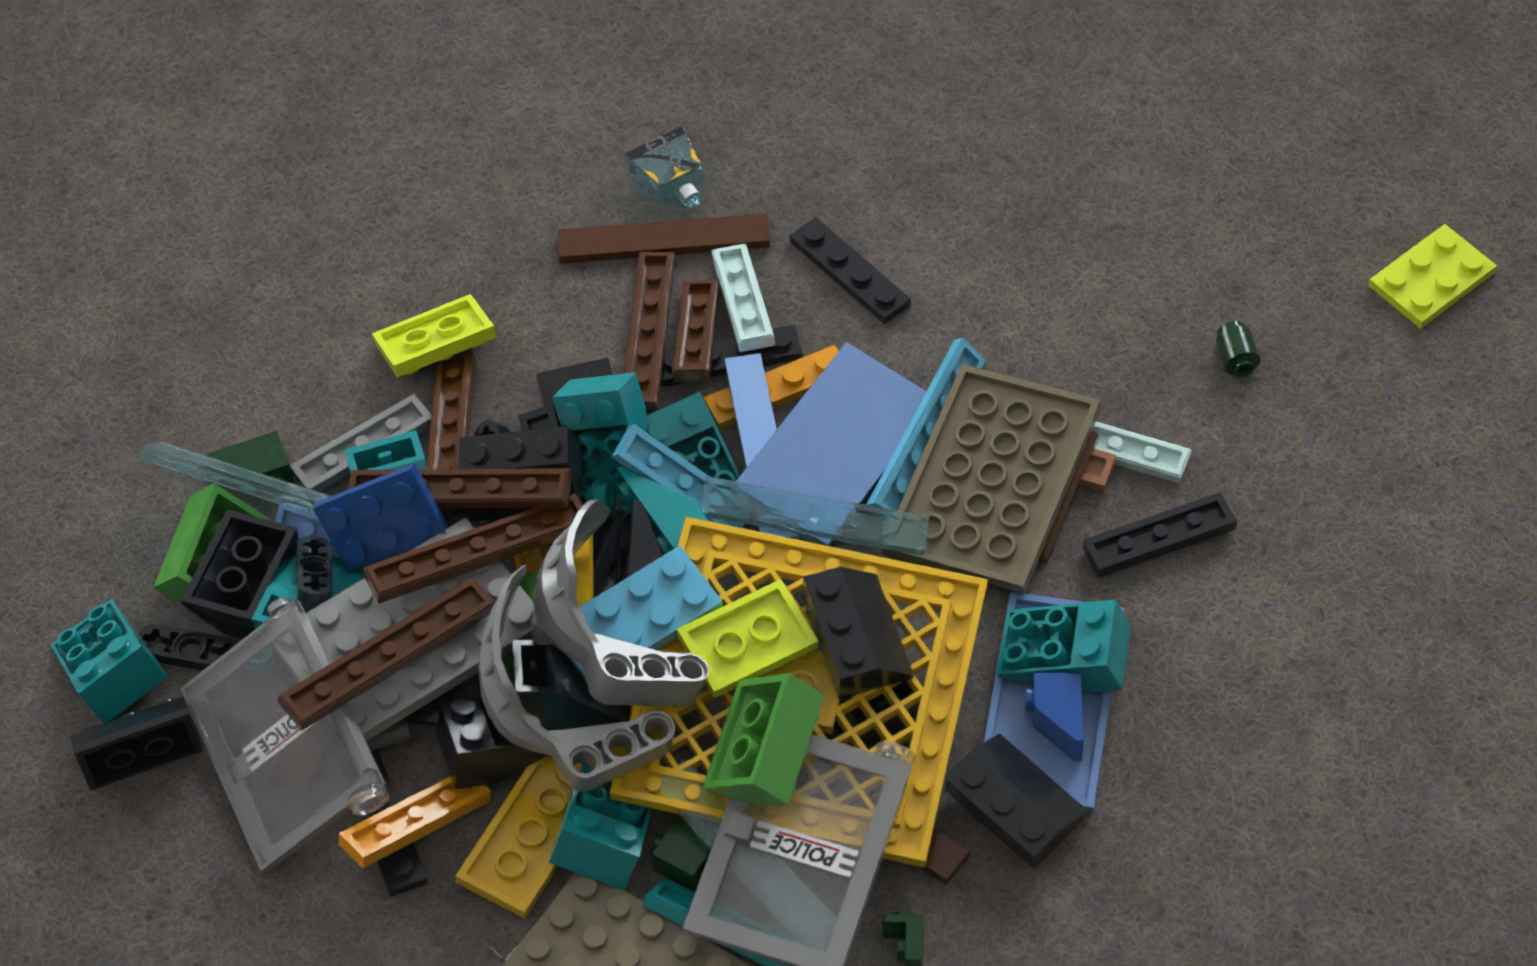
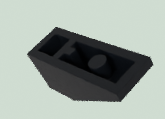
M636 500L621 516L615 585L663 556L642 502Z

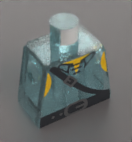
M682 126L625 153L627 175L661 206L679 199L685 208H692L701 201L702 195L698 188L704 186L702 165Z

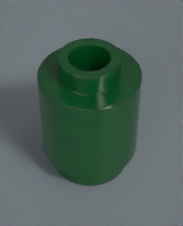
M1240 321L1225 323L1218 329L1216 344L1226 372L1241 377L1251 374L1261 361L1251 330Z

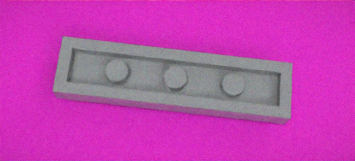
M412 394L291 464L292 475L308 496L312 498L350 476L344 452L345 449L414 430L420 435L430 429L432 415L417 396Z

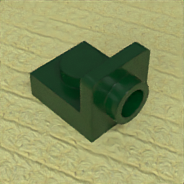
M897 911L893 914L882 915L883 938L898 939V962H905V966H923V915H914L908 911Z

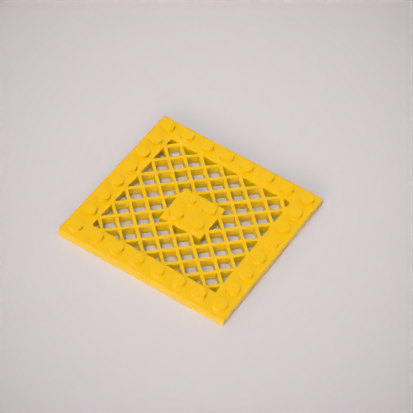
M685 517L678 546L682 547L723 601V606L732 603V600L745 593L750 594L756 591V587L769 580L772 583L779 579L795 581L786 588L813 630L805 606L801 608L793 597L802 591L804 576L840 566L877 574L896 626L899 625L907 636L901 640L904 649L907 650L914 646L922 656V659L911 664L914 678L906 680L915 693L900 701L891 689L901 683L899 682L853 695V698L839 705L840 699L838 700L821 650H813L764 674V677L790 673L824 694L819 710L820 715L812 731L813 735L826 738L823 732L832 734L836 720L844 733L833 739V741L843 744L851 742L856 748L879 755L890 750L896 760L912 764L907 779V788L883 859L925 868L988 579ZM743 571L757 574L748 579ZM733 572L740 584L724 591L717 580ZM896 603L905 604L909 606L903 610H900ZM934 611L941 612L939 618ZM922 612L930 624L916 632L907 619ZM936 633L932 652H930L923 640ZM678 637L657 650L664 653H687ZM928 668L923 688L915 674ZM709 689L698 694L695 702L688 706L634 705L629 721L648 712L661 711L672 718L680 735L673 738L670 750L663 756L669 767L660 766L661 757L614 779L610 789V799L721 823L730 798L703 790L706 775L692 773L691 771L702 766L706 774L708 773L711 764L709 761L713 759L717 745L703 752L695 739L711 730L717 741H719L722 732L719 725L725 723L733 699L730 693L727 692L721 695L728 708L713 717L704 705L714 699ZM883 693L891 707L876 715L868 701ZM920 702L915 723L906 709ZM860 707L868 720L852 728L844 715ZM697 709L704 722L688 730L680 717ZM898 714L907 728L891 736L883 722ZM875 728L883 742L868 750L859 737ZM652 729L646 732V735L652 740L658 741L665 738L664 734L659 730ZM912 737L907 758L898 745ZM687 744L695 757L678 765L671 752ZM622 747L619 757L627 756L629 751ZM807 754L800 770L803 769L812 782L798 791L795 790L789 805L771 807L749 805L746 815L756 818L753 827L754 831L769 834V829L757 826L760 820L854 849L860 853L875 811V807L866 794L880 786L883 788L886 778L874 775V778L859 786L851 774L856 769L835 762L832 763L836 769L820 777L812 764L821 758ZM843 778L851 791L835 799L827 786ZM819 791L825 801L808 797ZM858 800L864 809L854 808L847 805Z

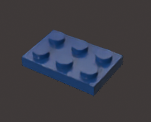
M415 463L318 501L313 507L316 516L347 572L420 545L437 534H446L445 530L449 528Z

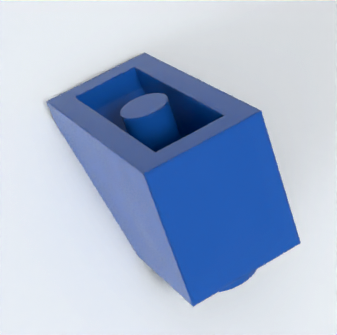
M1033 673L1032 688H1025V711L1033 712V727L1071 759L1082 761L1084 730L1081 673Z

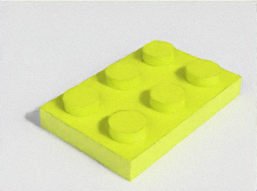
M1444 224L1369 280L1368 286L1421 329L1496 273L1497 265Z
M471 294L372 333L375 345L397 378L403 375L414 374L420 368L437 361H446L457 353L470 348H478L487 341L497 338L494 325Z
M781 579L677 628V637L686 652L701 657L707 663L709 675L704 683L714 699L737 688L739 680L758 678L819 648V640Z

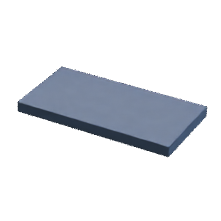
M846 342L735 481L730 494L779 525L798 534L806 542L830 546L877 485L927 391Z
M1010 591L1007 610L1084 602ZM998 658L984 742L1000 733L1087 809L1088 813L1093 814L1112 691L1082 693L1083 756L1082 761H1074L1033 727V712L1025 711V688H1032L1033 684L999 678L997 676Z

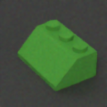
M215 483L190 495L153 588L182 605L181 600L227 509L269 521L272 520Z
M790 673L739 680L702 789L712 794L760 807L789 805L796 789V780L802 762L808 752V743L814 725L820 715L819 710L824 694Z

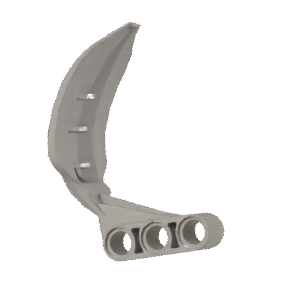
M599 500L586 502L577 512L572 524L554 541L537 575L533 592L534 614L532 632L534 641L539 645H555L564 654L582 665L591 696L602 704L691 705L695 702L709 675V667L701 657L690 653H664L593 633L586 623L587 617L577 605V574L574 556L589 537L606 521L611 509Z
M523 565L513 572L504 582L499 597L492 607L483 632L479 658L481 697L487 713L498 731L513 744L530 751L551 756L568 786L580 792L590 791L666 755L672 745L675 725L672 718L661 711L648 712L629 722L565 730H546L540 726V721L537 717L528 714L524 710L518 694L506 673L501 659L500 641L509 609L516 591L526 575L527 566ZM652 729L659 730L664 734L665 738L658 741L652 740L646 735V732ZM614 746H622L629 751V754L624 757H617L609 749ZM585 762L592 766L593 771L583 774L576 771L573 766L577 763Z

